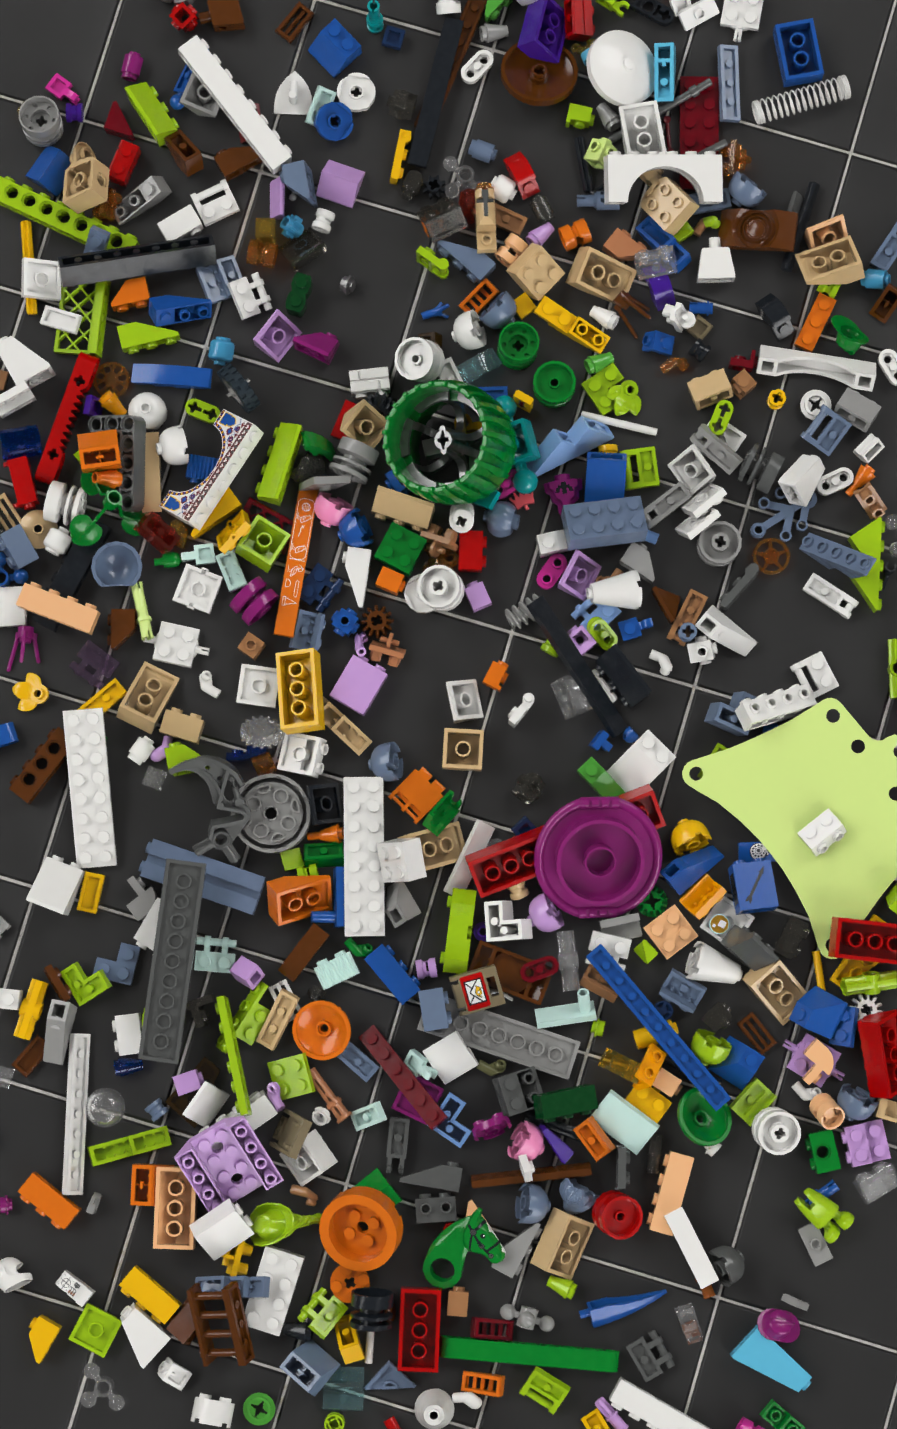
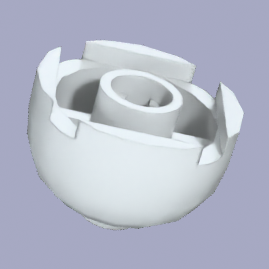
M470 310L459 315L453 325L454 331L451 332L454 342H458L461 347L467 350L479 349L487 344L484 326L480 327L478 321L481 320L476 311Z
M143 392L131 400L128 415L144 418L146 432L158 430L166 421L167 408L160 396L150 392Z
M181 425L165 429L159 437V443H156L157 454L162 455L163 460L171 465L188 464L189 454H185L188 446L183 428H181Z

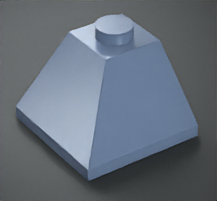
M301 160L281 165L282 171L279 172L281 182L314 208L318 207L312 170L307 163Z

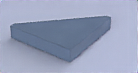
M388 1360L366 1384L364 1389L415 1388L417 1385L402 1371H398V1367Z

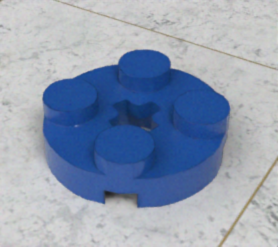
M329 102L318 109L315 115L314 127L319 135L328 141L345 139L353 129L352 112L341 102ZM337 117L338 119L336 122L338 123V126H332L330 124V118Z

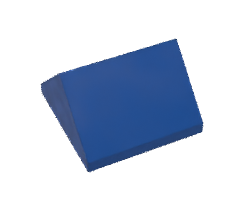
M52 146L45 147L26 174V178L58 198L63 191L65 170L71 165L70 159L58 148Z

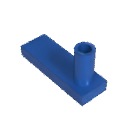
M344 867L333 868V911H311V923H333V928L345 926Z

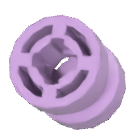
M435 957L429 958L427 961L415 960L418 980L428 976L431 978L438 977Z

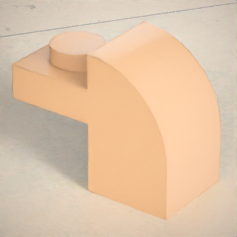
M815 1038L803 1052L804 1055L815 1063L802 1077L808 1085L812 1082L815 1084L822 1077V1070L827 1075H830L834 1065L830 1050L819 1039Z

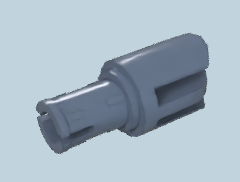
M596 191L594 195H577V207H594L596 210L620 209L619 204L604 205V191Z

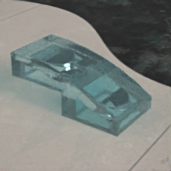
M490 348L458 365L457 369L464 381L469 383L482 377L485 373L500 367L502 363L494 349Z

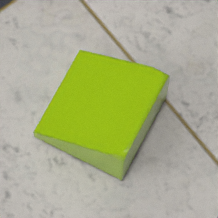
M299 847L280 852L285 872L305 866Z

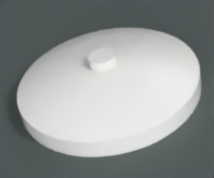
M613 30L602 34L592 43L586 59L587 73L591 84L602 98L613 105L623 106L642 103L653 93L654 56L640 38L627 31Z

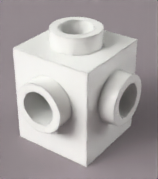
M706 635L695 637V641L687 643L690 663L700 662V665L712 663L711 660L715 658V654H718L716 642L707 638ZM700 648H704L706 652H702Z

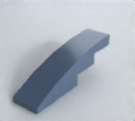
M204 1276L195 1278V1283H200L202 1292L221 1291L230 1282L238 1281L241 1298H269L270 1277Z

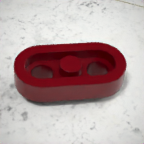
M545 956L524 964L520 969V976L525 982H535L554 975L559 969V963L555 957ZM551 962L553 965L552 969H546L545 963ZM527 969L534 971L533 976H527Z

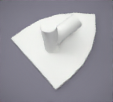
M296 71L286 77L279 86L275 96L274 114H308L312 103V96L308 85Z

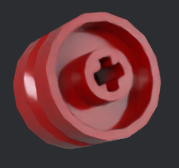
M609 1190L602 1193L596 1199L592 1207V1218L600 1231L614 1239L625 1240L632 1237L639 1230L643 1220V1212L639 1203L632 1197L618 1190Z

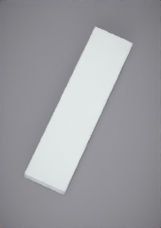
M478 819L476 820L444 887V892L452 895L453 888L467 889L472 875L464 856L486 848L495 830L494 827Z

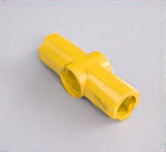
M32 978L26 998L23 999L19 1009L20 1016L13 1036L31 1040L36 1022L40 1019L43 1011V1001L49 983Z

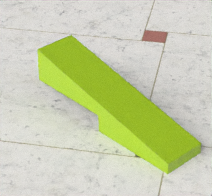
M166 1125L90 1146L87 1149L91 1165L94 1167L170 1146L172 1143Z

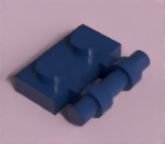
M317 563L303 581L300 599L310 606L316 600L319 604L315 609L322 613L325 608L330 606V601L335 594H339L344 581L338 578L335 583H332L330 580L334 574ZM325 586L328 587L329 591L324 597H321L319 594Z

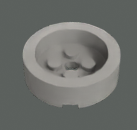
M270 773L250 779L239 789L240 795L244 798V804L251 811L249 821L238 834L239 838L246 845L261 853L279 854L294 848L304 839L312 818L308 797L295 781L280 774ZM269 808H274L277 811L276 817L273 819L266 817L265 813ZM231 812V816H232V815H237V814H239V813Z

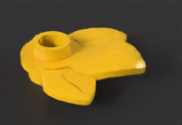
M27 673L26 682H18L12 687L14 695L21 699L18 704V710L20 711L34 710L37 704H42L49 698L48 688L42 685L41 678L34 673ZM40 690L41 695L37 697V692Z

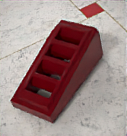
M472 1316L470 1337L513 1341L514 1320ZM479 1322H482V1324H481V1334L478 1333V1332H479ZM487 1323H490L489 1334H486ZM495 1323H498L497 1335H494ZM503 1324H506V1336H502Z

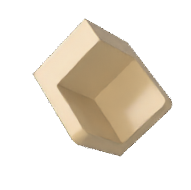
M878 1098L877 1102L879 1104L873 1116L897 1123V1102Z

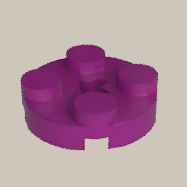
M502 1112L492 1115L491 1119L486 1121L482 1119L474 1122L472 1135L475 1141H479L478 1137L489 1140L505 1133L504 1128L508 1126L510 1129L512 1124L508 1116H504Z

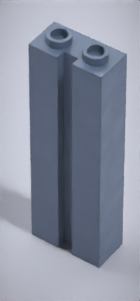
M154 838L152 842H148L145 853H148L146 861L142 860L139 867L141 877L163 884L166 858L205 863L207 867L202 898L251 915L255 914L267 879L266 877L203 855L197 856L194 852Z

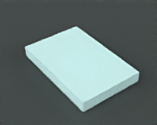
M612 1089L598 1105V1109H595L590 1115L594 1117L606 1133L636 1155L660 1126Z

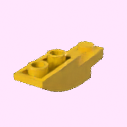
M545 295L533 312L548 322V325L598 354H601L611 338L580 316L576 317Z

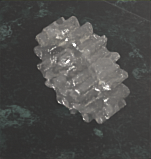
M260 715L259 718L252 716V720L245 719V723H241L240 737L242 741H246L247 746L253 744V748L260 747L263 749L264 746L271 748V744L278 745V741H282L283 731L280 729V723H277V719L270 720V716L263 717Z

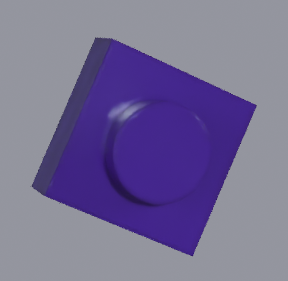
M86 395L83 414L90 417L102 415L103 407L100 406L101 403L98 401L100 398Z

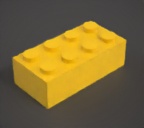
M314 648L276 653L280 729L287 735L325 730L320 653Z

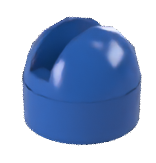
M631 726L626 728L622 735L627 743H634L640 738Z

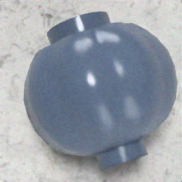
M498 501L492 511H484L483 521L486 522L487 529L493 536L503 538L511 535L513 530L518 529L520 515L517 514V509L512 503Z

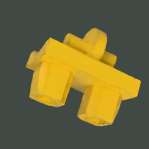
M243 1241L221 1256L223 1257L221 1265L227 1266V1274H230V1276L247 1274L248 1264L240 1262L242 1255H252V1245Z

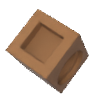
M248 632L237 648L240 652L256 661L266 647V644Z
M453 1286V1289H449L448 1316L467 1317L469 1291L465 1290V1287Z

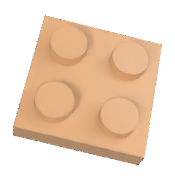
M675 904L643 927L666 960L698 937V934Z

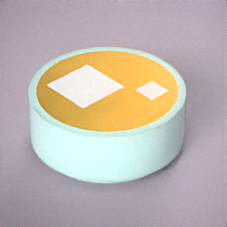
M722 914L714 915L709 921V928L715 934H723L729 928V920Z

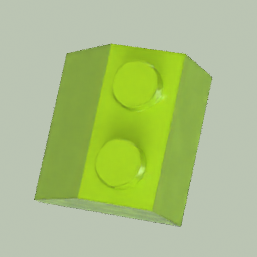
M257 514L251 523L249 533L242 537L237 544L235 553L268 573L280 556L291 534Z

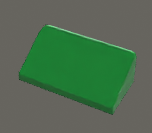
M343 842L304 844L305 868L316 863L317 868L344 866Z

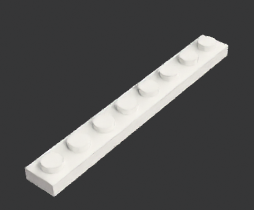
M70 1033L62 1195H83L91 1034Z

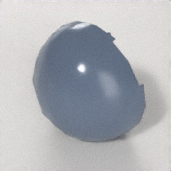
M114 541L106 543L97 550L92 559L91 569L94 579L101 587L134 586L141 576L142 562L135 548L125 542Z

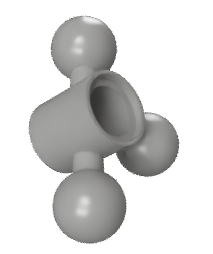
M504 1304L500 1309V1315L503 1319L511 1320L518 1318L516 1325L528 1330H533L535 1324H537L542 1331L549 1332L555 1326L554 1319L551 1316L546 1315L539 1318L537 1317L539 1310L521 1305L519 1312L516 1311L512 1304Z

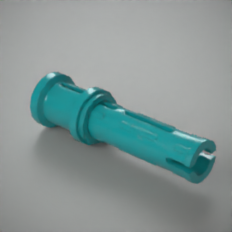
M370 0L367 4V29L369 32L377 34L384 28L383 15L380 13L379 2L375 0V3H373V0Z

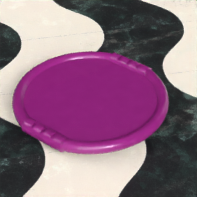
M619 796L580 797L557 810L543 826L535 846L534 868L542 891L559 909L578 917V919L616 918L638 906L654 888L662 866V845L658 831L651 819L633 803L619 798Z

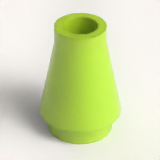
M553 1275L549 1277L546 1286L553 1289L564 1299H572L578 1286L573 1280Z

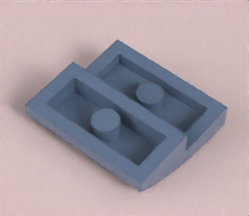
M234 255L216 259L217 264L208 267H197L195 270L205 297L210 299L212 304L232 298L227 284L243 278Z

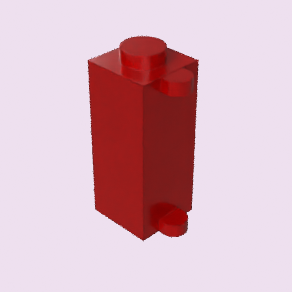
M22 456L4 462V468L9 467L17 503L13 504L14 509H34L35 505L40 504L29 458Z

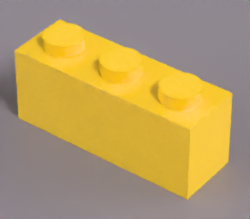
M135 1265L119 1284L122 1287L120 1291L128 1298L132 1296L137 1300L136 1305L143 1311L147 1309L151 1312V1318L158 1324L162 1322L165 1325L182 1305L179 1300L138 1265Z

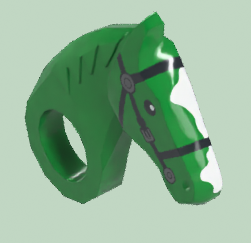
M478 1207L472 1215L455 1221L446 1227L429 1247L423 1264V1272L426 1280L433 1286L441 1289L453 1287L462 1277L468 1252L482 1254L493 1264L504 1260L506 1251L490 1225L481 1216L482 1208ZM439 1258L447 1259L454 1266V1275L449 1278L439 1277L433 1271V1261Z

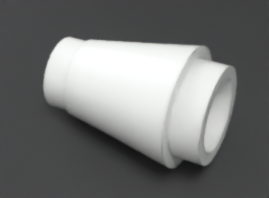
M595 305L589 314L604 328L611 330L616 327L620 318L616 315V312Z

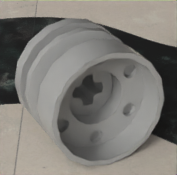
M33 96L21 105L19 121L30 143L39 147H48L55 144L61 138L64 132V123L59 109L52 99L45 96Z
M344 436L337 447V450L343 456L334 455L333 460L337 463L331 462L329 469L338 476H350L351 482L366 484L368 478L364 475H370L371 471L365 465L374 466L379 452L365 443Z

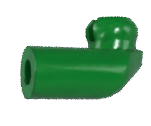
M352 937L344 942L345 946L355 957H367L373 952L371 944L358 945Z

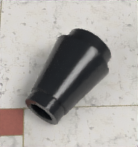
M309 1322L285 1323L283 1329L284 1335L307 1342V1340L311 1341L314 1332L308 1328Z

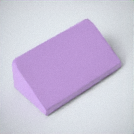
M280 176L270 182V219L280 220L285 217V184L281 182Z

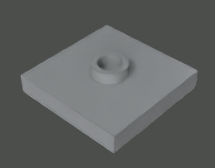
M350 476L312 477L299 484V491H331V489H337L349 484Z

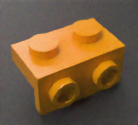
M705 873L679 899V902L690 914L700 920L709 913L716 903L723 899L727 891Z
M655 1044L649 1045L635 1074L636 1079L632 1086L637 1090L652 1087L667 1056Z

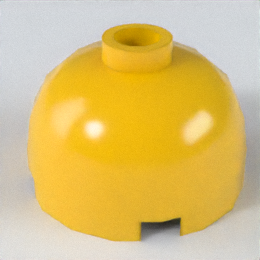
M693 819L680 820L671 833L672 847L676 855L680 856L684 855L683 852L689 850L690 853L703 849L709 844L708 839H712L706 826L702 822Z

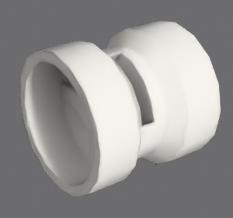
M318 208L316 220L313 221L311 228L318 232L329 234L331 230L330 224L334 221L335 214L329 210Z

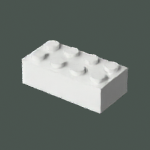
M272 1245L265 1246L256 1276L270 1277L269 1298H249L245 1309L248 1327L280 1336L305 1256Z

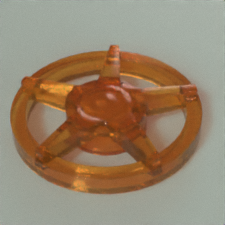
M767 538L760 541L753 552L754 563L758 564L761 572L769 575L782 572L790 560L788 547L784 542L776 538ZM769 542L768 549L765 552H757L763 543ZM772 542L780 544L785 550L777 551L772 547ZM786 553V562L782 567L778 560L780 555ZM756 555L763 557L765 561L763 568L758 564ZM769 564H775L779 570L768 571L765 568Z

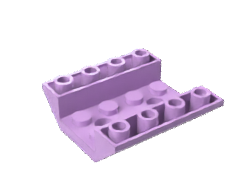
M245 1116L220 1120L190 1138L174 1156L175 1161L208 1212L229 1198L232 1202H235L262 1185L267 1191L284 1181ZM215 1142L222 1143V1147L220 1149H212V1145ZM239 1173L242 1175V1178L239 1181H233L231 1179L232 1176Z

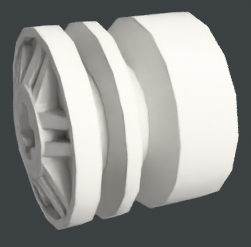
M53 480L46 495L43 519L58 523L61 516H63V524L68 526L75 516L84 515L87 505V493L84 492L82 487L78 490L75 485L67 493L66 483Z

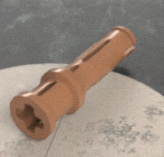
M313 1067L310 1071L314 1087L327 1103V1109L331 1110L337 1119L336 1122L339 1124L348 1118L352 1112L346 1109L341 1097H336L316 1070V1067Z

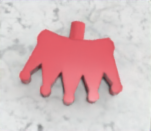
M533 492L525 495L519 493V497L516 493H513L515 500L511 497L509 498V501L517 510L524 507L527 511L529 510L528 505L535 503Z

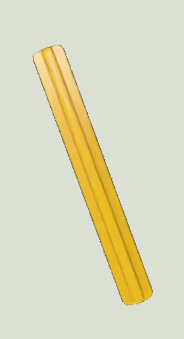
M24 220L20 222L23 258H34L32 223L29 220ZM26 298V313L28 315H36L38 313L37 299Z

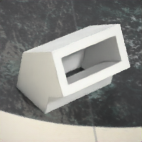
M871 433L853 453L861 461L868 464L885 446L879 438Z

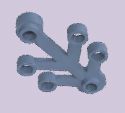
M781 487L776 488L774 496L777 499L786 498L785 494L778 496L777 491L782 489ZM815 492L807 507L770 501L766 497L760 498L758 501L760 509H771L780 512L763 523H754L750 528V535L754 539H761L764 537L767 529L785 518L783 530L779 538L782 542H788L792 537L790 531L794 512L800 508V519L796 523V529L799 532H804L808 528L807 517L809 509L813 508L817 503ZM762 500L767 502L766 507L761 506L760 502ZM800 522L805 524L804 529L799 528L798 524ZM760 527L762 532L756 533L755 528ZM787 533L789 538L783 539L782 534Z

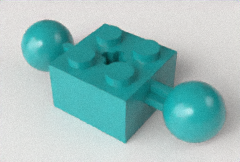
M502 395L497 397L496 400L509 415L512 427L517 435L515 436L517 445L514 457L515 465H512V468H516L517 473L513 478V486L519 493L529 494L536 489L538 478L533 471L527 468L526 463L541 458L531 421L524 418L514 421L513 416L516 414L517 404L512 397Z

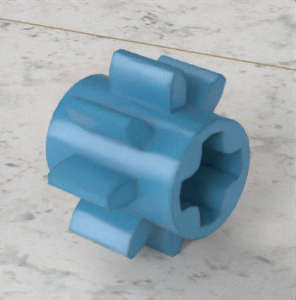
M293 214L285 216L280 223V227L283 229L281 234L291 239L294 237L298 238L304 231V226L301 224L303 219Z

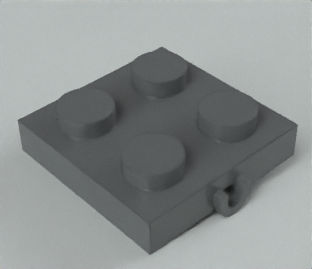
M615 1145V1190L626 1189V1184H630V1172L626 1171V1164H630V1152L626 1151L627 1148L623 1145Z

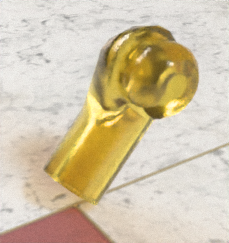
M173 520L170 523V528L178 536L175 546L185 549L189 531L183 522Z

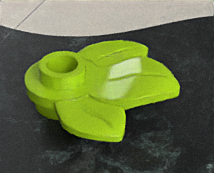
M625 380L621 385H613L609 388L606 397L614 400V413L616 416L623 415L628 411L634 416L638 415L641 410V399L638 396V385L636 382ZM629 386L632 388L631 393L627 391Z

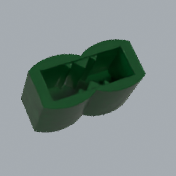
M297 272L292 279V291L286 299V309L288 315L301 318L306 312L307 299L312 293L313 284L310 275Z

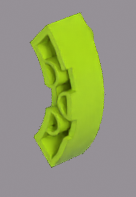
M453 888L452 896L448 895L447 907L450 908L446 949L445 952L441 951L440 963L444 964L443 972L456 974L467 972L477 893L475 890Z

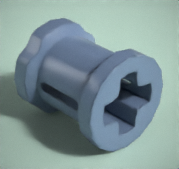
M689 622L682 624L678 631V637L686 643L691 642L697 634L696 626ZM686 628H689V632H692L689 637H686V634L683 633Z

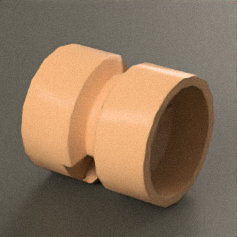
M510 233L504 241L505 245L500 246L497 253H494V256L502 265L508 268L529 245L516 234Z
M820 1093L813 1097L810 1102L809 1110L825 1129H836L843 1123L845 1113L831 1095Z

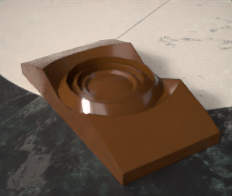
M744 208L722 210L718 235L721 247H729L736 250L794 252L798 213L776 209L763 211Z
M482 940L479 941L468 970L471 971L495 964L503 992L541 1006L551 976L535 982H525L520 976V969L524 964L534 960ZM545 965L546 969H552V967ZM527 969V976H533L534 971ZM494 976L486 978L488 986L498 989Z

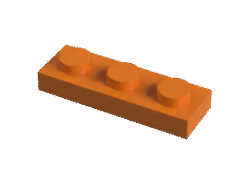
M819 292L794 346L812 353L837 300Z

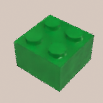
M392 522L374 558L376 561L410 577L428 542L427 539Z

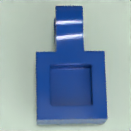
M637 617L618 622L623 642L641 637V630L651 628L654 625L652 618L638 622Z

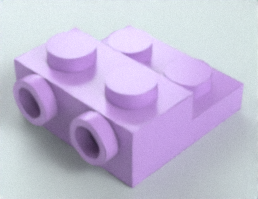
M882 1119L842 1127L843 1132H840L842 1143L846 1144L847 1152H845L847 1164L850 1163L851 1167L891 1158Z

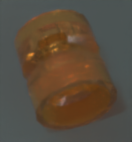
M251 239L248 246L246 263L257 266L261 263L263 267L274 269L278 254V244L270 242L263 244L260 240Z

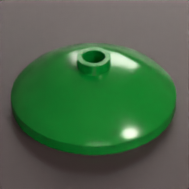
M696 1088L690 1089L681 1097L677 1109L678 1122L684 1134L692 1142L708 1147L717 1145L725 1140L732 1125L731 1111L727 1103L715 1111Z

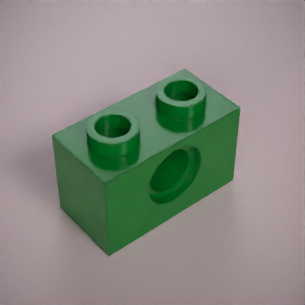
M824 1129L807 1133V1138L804 1139L807 1151L810 1150L812 1158L809 1159L811 1170L821 1174L841 1169L833 1131ZM820 1146H825L827 1149L824 1157L817 1155V1149Z

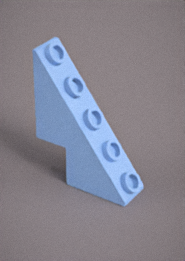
M580 416L567 433L553 428L538 447L541 458L526 463L527 468L538 477L612 440L614 435L607 424Z

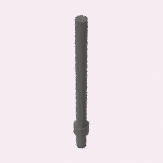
M708 78L698 85H692L688 88V91L674 98V102H667L658 108L659 114L666 113L691 97H697L701 91L713 85L712 81ZM621 130L608 137L612 144L622 138Z

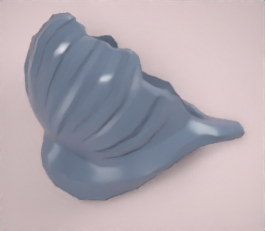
M565 1178L560 1183L559 1191L563 1199V1208L570 1214H578L590 1209L600 1196L590 1191L587 1187L578 1184L575 1178Z

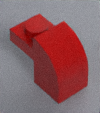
M520 151L503 159L508 174L516 182V187L523 200L540 192L534 171Z

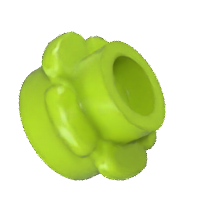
M600 1018L597 1021H593L591 1032L594 1033V1037L603 1036L606 1021H602Z

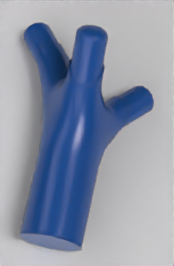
M440 302L435 308L421 312L423 320L435 316L448 319L449 315L442 311L450 305H443Z

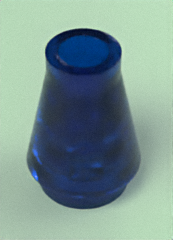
M118 1058V1060H113L115 1076L124 1077L143 1070L142 1059Z

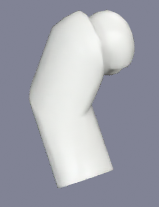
M652 649L649 659L659 662L662 675H669L673 668L669 657Z
M799 1081L791 1087L803 1101H811L813 1097L822 1093L818 1087L805 1088Z
M457 1392L452 1394L453 1403H465L471 1409H479L482 1405V1399L473 1392Z

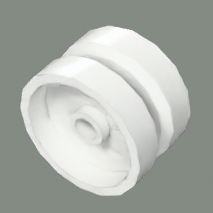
M411 337L404 340L398 346L394 362L401 376L409 380L428 383V381L435 380L441 374L444 368L445 357L443 350L435 342L420 337Z
M433 565L422 572L418 579L417 591L420 599L430 608L437 611H449L456 608L464 597L465 586L462 578L447 566Z
M767 1107L754 1117L752 1135L757 1144L767 1152L774 1155H784L791 1152L798 1145L801 1138V1128L796 1118L786 1110L779 1107Z

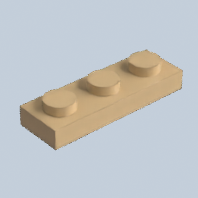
M284 988L280 990L256 1042L272 1051L276 1049L300 1000L298 996Z

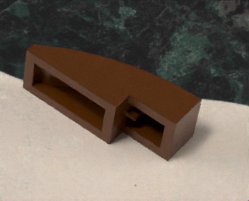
M313 923L278 971L294 983L330 935Z

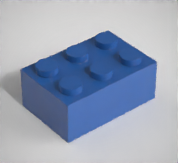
M813 18L776 24L773 29V38L783 87L822 81L824 70Z

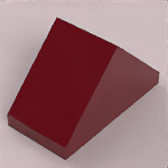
M114 101L104 129L107 134L134 141V135L117 101Z

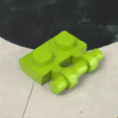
M321 1287L318 1292H314L311 1296V1301L302 1307L297 1319L300 1322H304L307 1318H310L312 1322L308 1328L324 1340L348 1310V1307L334 1295L328 1301L324 1297L327 1290ZM319 1304L323 1308L317 1314L314 1309Z

